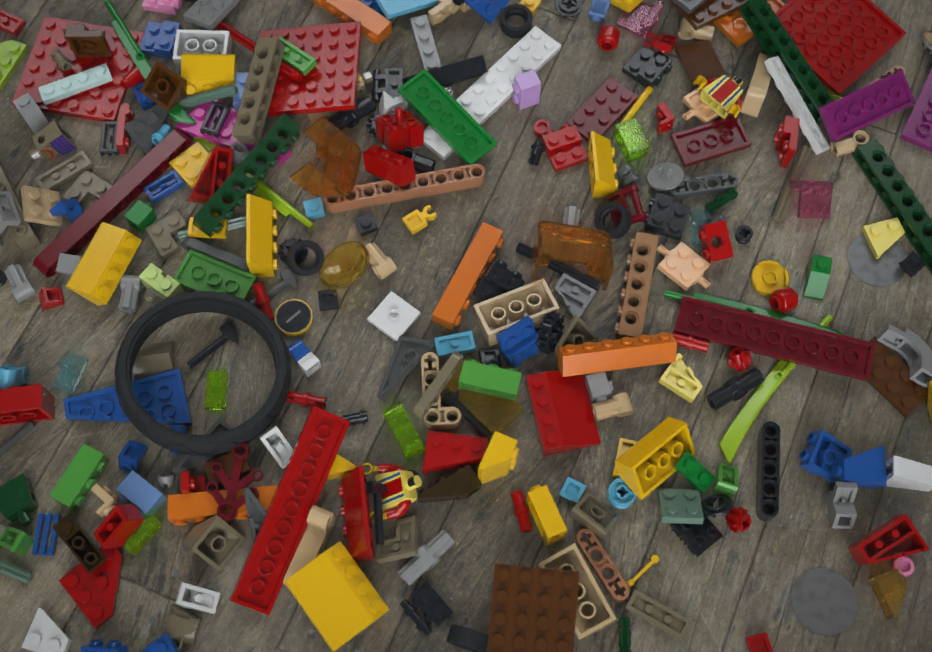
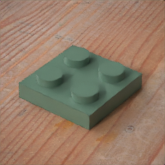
M658 488L657 496L661 523L703 524L704 516L699 490Z

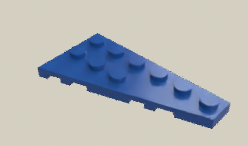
M180 369L132 381V390L136 399L154 420L160 424L192 425ZM115 386L63 399L65 414L68 420L130 422L120 405Z

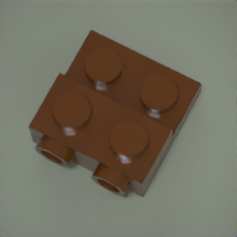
M81 24L67 25L66 29H64V38L68 41L70 50L74 52L76 58L111 57L112 51L102 30L88 31L86 26Z

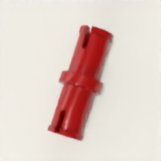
M263 282L252 285L257 300L256 306L269 316L271 320H274L275 317L270 306L271 299L267 297Z
M672 331L671 334L677 341V345L686 347L687 350L694 349L707 353L710 341L693 338V335L686 336Z
M289 390L288 398L286 399L287 403L300 404L305 408L316 406L323 410L326 407L324 402H327V397L310 395V392L299 393Z
M514 491L510 494L515 508L514 515L518 519L521 533H528L533 530L529 517L530 509L526 506L523 491Z

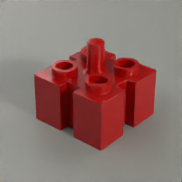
M397 107L395 109V116L384 114L382 117L375 118L376 138L381 143H385L387 150L397 152L404 150V147L414 148L424 145V126L409 111Z

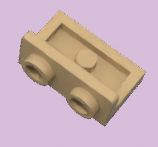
M96 483L91 488L104 502L96 513L105 519L116 505H120L117 502L119 497L106 485L100 487Z

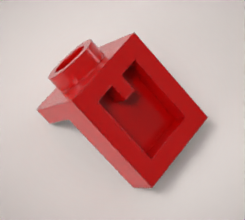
M661 102L657 105L655 117L659 122L656 129L658 134L671 130L675 120L674 115L666 104Z
M181 471V492L183 494L206 492V476H193L189 471Z

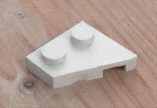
M38 608L22 648L34 652H67L72 640L46 614L45 610Z

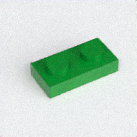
M684 451L673 465V468L699 490L700 493H705L716 478L688 451Z

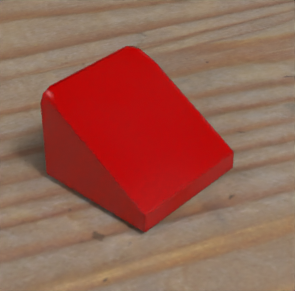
M61 287L41 288L39 299L42 310L64 305Z

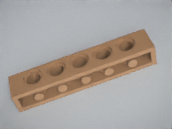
M636 232L635 238L630 240L629 249H632V254H628L626 265L629 266V271H625L623 282H626V287L622 288L620 299H623V304L619 305L617 311L620 321L616 322L614 333L617 334L616 340L623 337L633 338L642 335L658 235ZM638 252H643L645 255H639ZM636 268H639V269H641L643 272H637V271H635V269H636ZM632 285H637L640 289H634ZM629 302H634L637 306H630ZM631 319L634 323L628 324L625 320Z

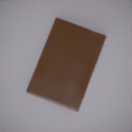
M709 40L676 46V54L692 86L697 85L693 82L699 75L706 79L720 78L726 75Z

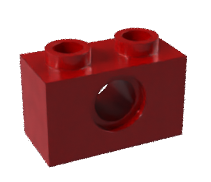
M726 220L699 226L698 237L702 241V255L707 262L734 257ZM713 237L717 239L715 247L711 243Z

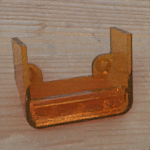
M322 116L305 129L303 133L317 144L316 154L325 161L323 171L309 161L293 173L290 179L314 197H347L353 192L362 151L353 140Z
M547 220L540 221L536 229L531 257L532 278H536L538 268L549 265L550 259L586 265V271L589 275L601 278L602 290L606 291L614 270L610 234L598 229Z

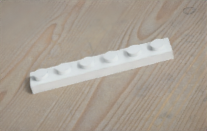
M779 56L767 59L764 62L767 72L774 79L775 86L782 93L784 102L791 109L793 117L800 119L801 131L808 139L812 151L819 155L831 149Z

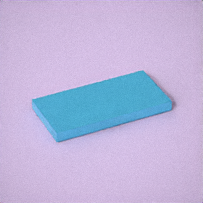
M375 0L387 19L437 5V0Z

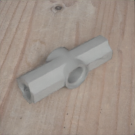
M442 530L428 544L421 546L418 549V555L413 556L398 571V574L411 586L425 571H430L439 562L440 557L455 544L454 540L447 532Z

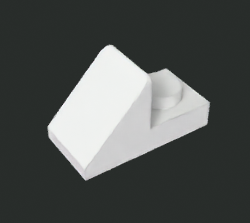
M383 91L379 102L380 117L384 114L395 116V109L397 107H401L406 111L408 103L401 95L393 99Z
M274 426L259 438L279 466L284 469L288 464L293 448L278 427Z
M181 582L175 604L186 609H195L215 614L220 593Z

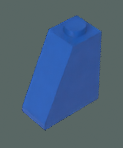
M885 446L870 449L832 463V483L835 484L836 481L856 482L860 488L873 490L886 487Z

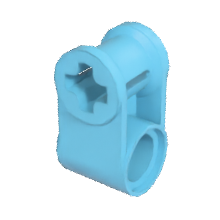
M12 364L1 366L0 388L8 389L10 386L26 384L30 377V368L26 366L21 368L14 367Z

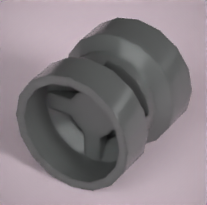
M632 164L621 167L616 173L618 178L623 181L624 188L634 184L638 185L641 182L639 175L635 174Z

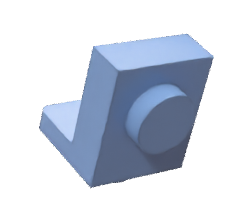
M593 0L590 11H588L590 20L598 23L605 21L611 0Z

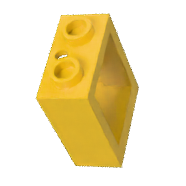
M539 484L529 489L530 492H527L526 504L530 509L532 518L545 546L564 539L567 528L547 485L541 486Z

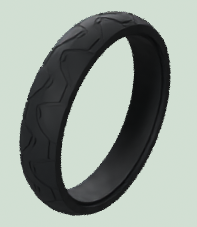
M187 292L155 304L132 324L125 334V338L122 340L117 353L114 375L115 388L120 405L127 418L134 427L153 443L185 455L209 456L232 451V448L235 446L236 448L242 446L239 444L241 442L248 444L256 439L277 418L287 399L291 384L290 355L278 327L269 316L254 304L223 292ZM200 312L228 315L249 325L266 342L272 353L276 368L273 389L260 410L243 424L228 431L210 435L181 433L160 424L142 408L132 390L133 365L141 346L147 338L159 327L175 318Z

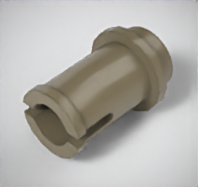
M59 49L51 52L50 57L58 64L60 70L67 71L71 68V60L65 57Z

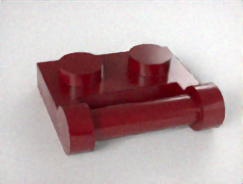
M636 184L606 196L607 203L618 202L627 208L631 214L626 197L631 195L636 211L635 215L632 216L631 214V225L647 219L646 212H643L638 195L639 188ZM616 210L611 212L615 228L619 226L622 219L621 212Z

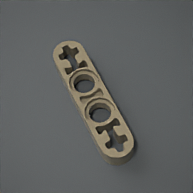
M456 351L452 353L415 406L413 414L421 419L427 414L464 359L463 355Z

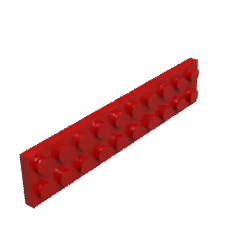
M316 406L311 407L229 599L230 601L270 615L286 572L307 527L308 514L312 506L317 503L350 421Z

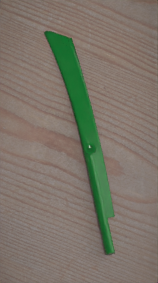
M105 0L104 4L114 19L111 21L113 28L146 80L152 70V66L112 2ZM179 103L171 111H167L175 122L197 124Z
M665 289L664 297L682 301L683 296L843 335L842 332L809 321L698 292H694V295L690 296Z

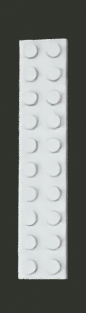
M535 26L456 101L481 126L513 94L512 84H514V76L531 70H535L537 73L561 50V45ZM430 125L424 130V145L442 160H445L454 152Z

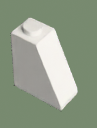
M893 456L886 461L887 486L929 492L932 490V466Z

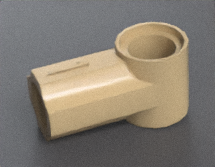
M683 17L680 22L678 36L683 40L697 38L711 41L715 27L714 25H707L695 31L685 17Z
M857 130L853 135L831 142L830 151L836 157L851 152L854 153L857 147L869 141V135L863 130Z
M375 242L367 244L361 251L380 280H383L397 270L392 259L389 256H385Z
M626 392L617 394L611 399L592 404L593 415L596 421L614 416L619 418L625 417L634 412L629 395Z

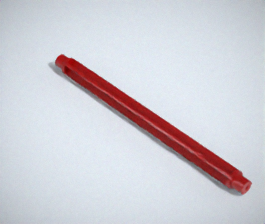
M221 21L215 27L220 31H229L233 40L251 52H255V45L257 43L224 21ZM282 60L279 70L291 79H295L298 82L301 81L303 75Z

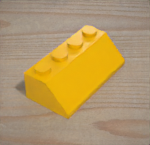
M246 194L247 266L250 273L257 276V278L275 277V270H278V260L275 259V253H278V243L275 242V236H278V227L275 225V220H278L277 209H274L271 201L252 194Z
M101 222L65 287L97 306L107 305L142 240L125 229Z
M672 417L666 418L615 460L620 478L639 499L643 500L676 472L673 465L684 451H688L692 456L696 455L687 423Z

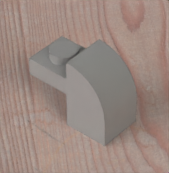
M29 93L12 101L34 134L49 124Z
M836 481L833 491L829 490L827 504L832 528L853 529L857 517L854 507V500L858 491L856 482Z

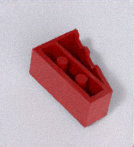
M215 146L209 152L186 201L206 204L231 175L232 149Z
M428 430L423 475L448 471L461 465L464 467L468 464L470 467L480 465L487 450L488 438Z
M907 514L894 516L847 547L858 565L873 564L930 550Z

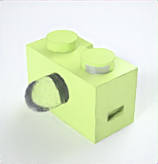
M152 263L139 275L143 285L148 288L144 294V299L147 302H153L158 296L165 300L185 293L179 282L169 275L165 276L164 272Z

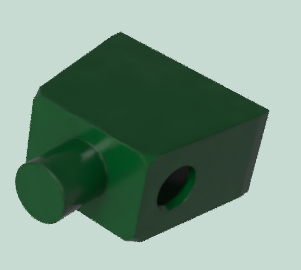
M21 474L0 486V512L11 522L19 520L22 527L30 525L34 521L30 513L38 508V503L30 478Z

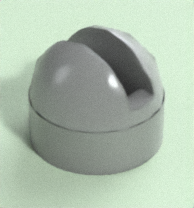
M173 472L158 474V482L161 487L165 488V484L171 487L174 484Z

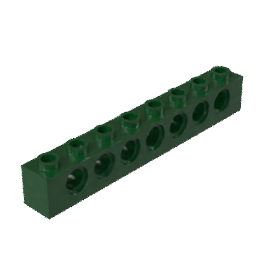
M747 0L739 8V13L769 58L779 56L817 125L822 123L823 120L818 108L833 102L832 98L766 0Z
M283 114L194 216L192 224L209 237H212L214 233L218 234L224 227V221L226 219L229 221L234 216L235 208L237 206L241 207L245 203L246 194H252L256 190L258 181H263L269 174L267 171L270 167L274 168L278 164V158L281 154L284 156L290 149L289 145L292 142H297L301 136L299 134L301 126L286 114ZM267 148H272L275 152H271ZM256 161H262L264 165H260ZM250 173L253 177L249 178L245 174ZM239 186L242 190L238 191L234 187ZM227 199L231 201V204H226L222 200ZM211 213H218L220 217H213Z
M877 139L857 147L853 158L893 218L898 217L905 231V236L932 275V218L929 217L923 204L918 201L914 191L907 185L904 176L899 173L893 160L888 157L884 147Z

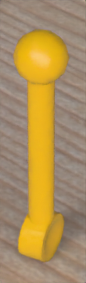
M653 555L646 566L632 579L627 580V585L633 587L635 581L653 564L658 563L659 557Z

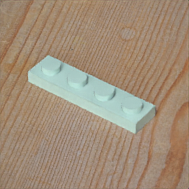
M104 63L38 87L44 104L48 105L111 82L113 78L107 64Z

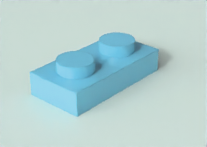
M472 331L434 338L438 358L451 356L454 351L460 354L476 351Z

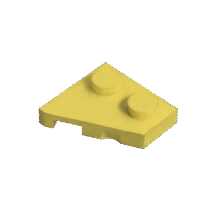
M898 217L865 225L861 229L875 259H879L886 250L890 249L905 234Z
M678 353L676 355V362H672L660 378L659 383L692 404L703 386L694 376L691 368L687 367L682 361L683 356Z

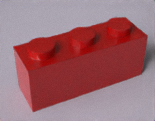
M373 145L362 152L366 172L402 187L416 179L413 159L378 145Z

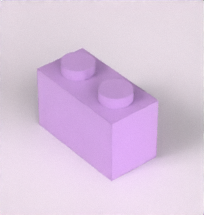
M535 70L514 76V84H512L513 94L511 95L513 103L517 104L520 110L539 104L541 82Z

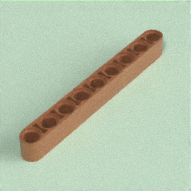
M471 164L416 174V179L404 187L383 180L334 189L325 193L324 201L329 212L338 213L479 187L485 181V168L481 164Z

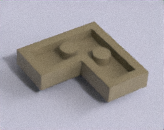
M84 170L62 197L64 200L76 198L80 206H82L90 195L99 199L113 185Z
M176 211L145 229L164 260L180 251L172 236L177 234L178 231L185 230L188 226L179 211Z
M416 516L396 520V538L384 540V545H377L376 560L380 564L418 555V519Z

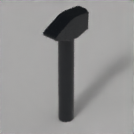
M226 322L219 328L223 336L187 362L191 369L227 341L239 343L237 333L229 322Z
M459 391L451 392L443 398L441 404L444 407L458 408L461 415L484 438H488L491 435L458 401Z
M367 481V493L374 496L376 545H384L382 493L387 492L388 488L381 482Z

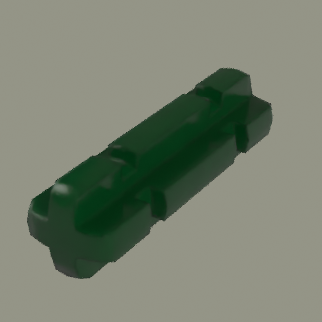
M734 188L729 189L727 193L724 192L714 198L713 201L706 203L705 210L708 213L714 212L715 209H719L729 203V200L732 201L737 198V191Z
M620 617L618 627H620L619 647H621V650L619 652H631L629 650V647H631L630 618Z

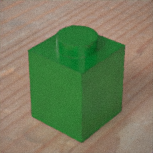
M140 200L124 215L128 224L142 234L146 231L145 228L157 219L154 207L147 202L144 204Z

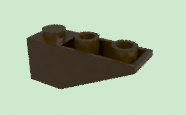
M469 464L465 467L461 465L453 471L452 475L439 478L434 486H427L421 489L419 495H417V500L419 503L465 500L481 490L482 484Z
M70 513L52 526L89 574L107 561L89 533L77 518Z

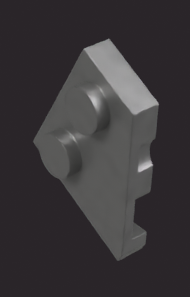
M563 273L554 287L555 293L571 316L578 315L580 318L597 292Z

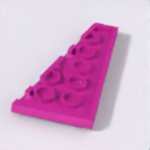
M221 99L214 100L215 102L226 104ZM213 101L200 104L189 114L197 123L196 125L179 122L175 126V129L189 133L192 137L206 139L207 142L230 149L232 143L239 142L232 135L237 119V111L230 107L231 110L218 138L214 137L213 134L209 136L206 132L204 134L200 132V128ZM216 107V110H215V112H214V114H213V116H212V118H211V120H210V123H209V125H208L207 128L210 127V125H211V123H212V121H213V118H214V116H215V114H216V112H217V110H218L219 107ZM263 131V134H262L261 139H262V138L265 136V134H266L264 131ZM243 143L247 146V151L249 152L257 145ZM267 148L269 151L275 152L274 149ZM290 150L284 156L281 154L276 166L280 167L292 156Z

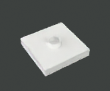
M391 291L367 320L397 342L399 336H403L420 317L421 312Z

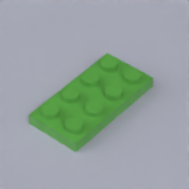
M192 249L188 251L173 277L182 287L193 292H223L247 300L253 289L252 285L256 284L258 280L257 276Z

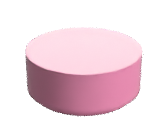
M907 556L897 557L892 561L891 568L895 575L907 577L913 573L914 563Z

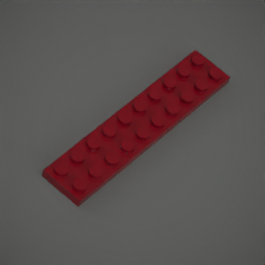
M687 296L682 298L674 328V333L686 336L693 335V338L731 348L741 347L744 351L749 350L751 353L866 382L869 379L876 345L873 342Z

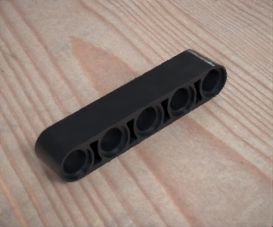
M484 55L432 69L428 72L444 87L481 76L488 72ZM415 75L403 78V85L406 82H408L411 78H413Z
M773 421L766 422L758 431L756 515L764 522L773 519L779 511L780 427ZM765 429L770 430L773 436L767 435ZM764 448L770 449L773 455H768ZM764 467L771 469L772 475L767 474L764 471ZM764 487L770 488L772 494L765 493ZM763 506L770 508L771 515L764 512Z

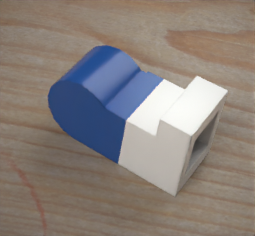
M297 339L287 347L289 354L307 377L322 367L320 360L300 339Z

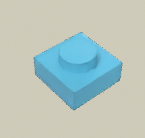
M321 197L303 201L306 216L309 220L325 216Z
M568 477L559 496L576 505L586 485Z

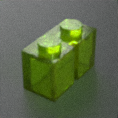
M636 118L615 124L613 134L619 147L625 146L621 148L626 162L647 157L650 143L647 138L645 139L641 124L637 123Z

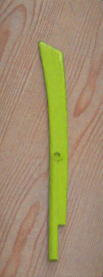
M190 136L196 143L199 142L208 153L215 146H218L207 142L206 139ZM231 166V174L237 166ZM250 173L245 174L249 178L253 177ZM261 180L258 181V186L254 191L256 195L271 201L273 207L287 217L291 214L310 230L314 228L315 224Z
M827 314L819 325L827 327L833 320V317ZM780 360L728 427L718 442L728 463L732 462L753 421L778 386L795 367V363Z

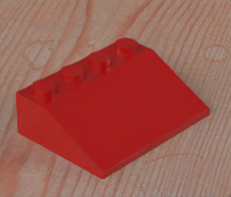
M545 371L526 375L525 386L543 456L601 444L583 375L563 377L560 371Z
M363 465L356 467L343 477L342 485L339 486L340 498L343 497L344 505L340 506L342 518L345 517L346 525H342L343 537H347L348 543L344 547L356 563L375 560L370 501L366 490L367 478Z

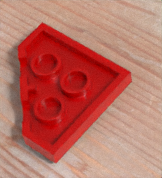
M101 546L99 549L107 561L91 574L80 563L59 580L95 629H98L115 614V600L119 590L121 564H123L124 555L118 548L103 549Z

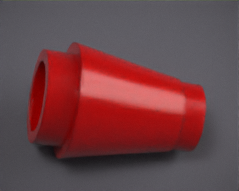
M133 66L120 83L123 88L129 89L144 82L145 79L137 66Z

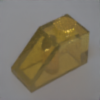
M895 569L869 580L887 620L899 615L907 591L904 575L898 569Z

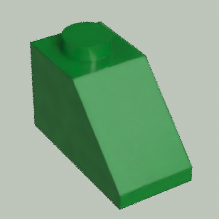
M813 254L807 263L803 297L823 300L831 274V257Z

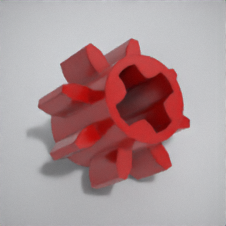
M741 347L732 349L729 353L730 355L727 356L729 368L734 367L738 372L747 370L750 366L749 364H752L750 351L745 352Z
M734 507L726 514L725 520L730 530L737 533L738 531H746L750 527L751 515L747 514L748 510L742 507L738 509Z

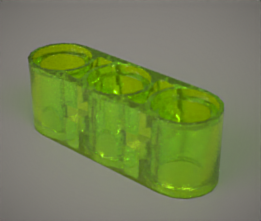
M401 402L382 410L407 460L425 452V447Z

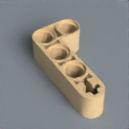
M759 53L742 104V110L740 111V113L756 118L771 80V75L767 72L764 63L769 59V56Z
M427 352L421 358L423 395L430 386L426 381L428 379H435L439 373V359L433 352ZM429 361H432V370L428 369ZM439 395L437 401L424 416V424L427 429L433 431L457 429L461 424V412L456 407H441V397ZM450 415L457 416L455 421H449L447 418ZM430 416L438 418L436 422H429L427 419Z
M315 505L312 506L307 517L308 526L283 580L284 585H286L284 583L285 580L322 553L336 518L333 512Z

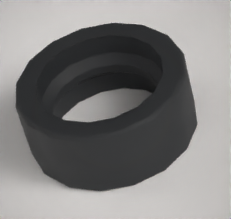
M521 4L508 5L502 10L500 15L501 31L511 38L524 37L532 29L533 16L531 11ZM517 15L523 17L526 20V24L513 27L506 22V19Z
M608 202L598 209L595 214L594 223L599 233L609 239H618L629 231L632 217L629 210L618 202ZM616 210L621 212L622 219L619 226L611 231L605 229L604 223L608 214Z
M302 240L294 243L289 248L286 261L293 273L299 276H310L322 268L324 253L317 243L311 240ZM302 247L312 249L316 255V262L309 269H302L295 262L296 251Z
M451 625L446 642L467 651L485 652L489 636L467 627Z

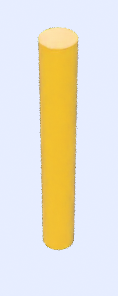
M647 86L619 123L621 128L627 126L653 91L652 87Z

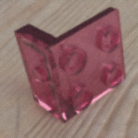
M657 0L656 4H652L651 7L640 3L630 13L623 11L616 22V26L646 39L648 37L646 36L647 33L651 32L662 14L664 2Z
M789 180L788 187L796 188L795 191L799 192L798 218H830L833 182Z

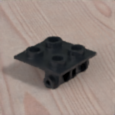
M703 514V524L671 523L670 525L672 527L671 530L678 537L682 536L679 540L682 541L684 539L686 541L684 546L689 544L687 548L696 557H699L723 537L705 514Z

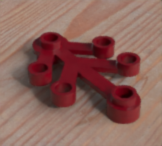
M244 442L239 443L242 446L232 448V453L236 458L231 479L224 472V467L220 462H214L211 465L212 473L218 476L227 490L226 500L219 492L218 484L214 481L207 483L206 491L218 503L217 515L224 521L233 520L238 514V508L245 504L244 495L235 500L236 493L254 481H261L264 477L260 468H254L250 474L239 481L244 459L250 453L249 447ZM244 449L245 453L243 455H239V450ZM216 466H221L219 471H214ZM260 472V476L255 478L254 473ZM210 486H216L214 491H209ZM252 487V488H249L251 492H252V491H255V492H256L255 497L258 499V498H259V492H258V490H257L256 488H253V487ZM231 508V513L225 514V509Z

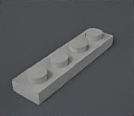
M427 14L410 18L423 69L425 68L429 71L442 67Z

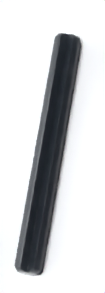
M520 242L516 247L517 253L561 275L565 273L596 291L601 286L600 281Z

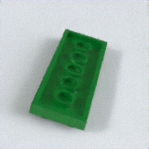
M425 68L398 88V93L467 165L475 164L497 146V142Z

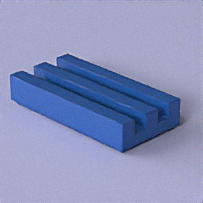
M174 169L143 189L153 204L184 187L185 184Z
M39 513L32 549L33 555L55 556L58 534L54 529H52L49 551H46L50 534L51 519H54V526L61 520L60 514Z

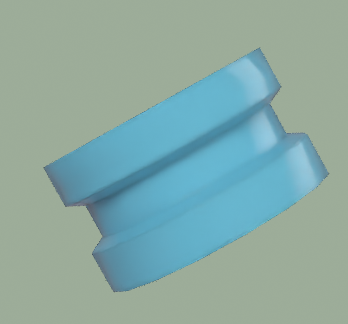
M621 478L614 480L607 490V500L617 509L628 508L636 498L634 492ZM622 490L625 492L623 498L618 493V491Z

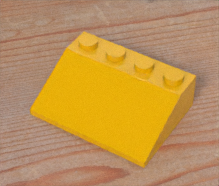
M341 541L324 551L284 581L333 652L389 611L387 605Z

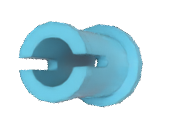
M162 125L160 130L152 135L151 140L154 145H157L173 131L169 125Z

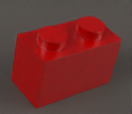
M135 504L116 505L93 534L103 549L121 548L145 519Z

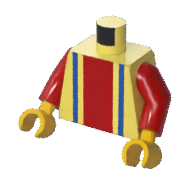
M699 75L693 82L699 85V90L703 88L699 99L723 119L729 113H732L734 118H736L742 110L743 98L741 95L743 89L740 86L743 84V80L739 76H735L731 80L726 75L720 78L714 77L709 79Z
M364 463L363 467L370 466L371 468L365 475L372 476L374 472H378L375 475L376 481L381 482L388 488L387 492L382 493L383 520L387 519L388 521L404 516L411 503L417 500L416 488L422 485L421 478L418 475H413L411 471H405L404 467L393 463L378 464V466ZM374 511L370 513L371 517H374Z

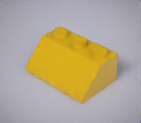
M182 53L181 77L187 80L186 96L235 84L236 72H238L235 54Z
M590 132L587 154L589 157L592 198H602L618 190V179L614 177L617 170L616 163H613L615 149L611 147V140L596 132Z
M497 431L494 432L478 467V479L481 484L508 475L510 469L514 470L520 448H517L518 440Z

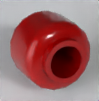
M612 25L602 26L597 35L596 43L598 47L606 52L616 49L620 40L619 29Z
M790 287L780 288L771 293L769 305L775 312L787 313L798 306V294Z

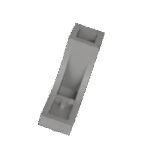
M888 324L877 335V341L899 352L909 365V379L927 388L929 381H932V350L917 334L908 328L902 331Z

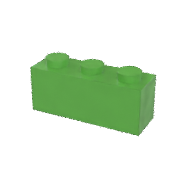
M473 359L469 361L464 360L458 388L516 401L522 373L513 368L502 369L495 364H480L479 361Z
M83 444L49 496L76 511L84 504L85 496L97 483L100 473L106 470L109 458L94 448Z

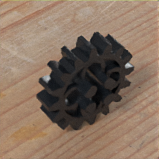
M551 312V314H547V318H543V324H540L537 333L539 337L536 339L538 351L549 355L554 353L556 345L563 335L562 330L565 327L563 325L565 321L562 319L563 315Z

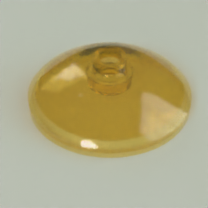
M357 241L345 242L335 247L324 258L323 266L319 270L321 283L332 290L347 288L356 283L368 267L370 260L368 249L364 244Z

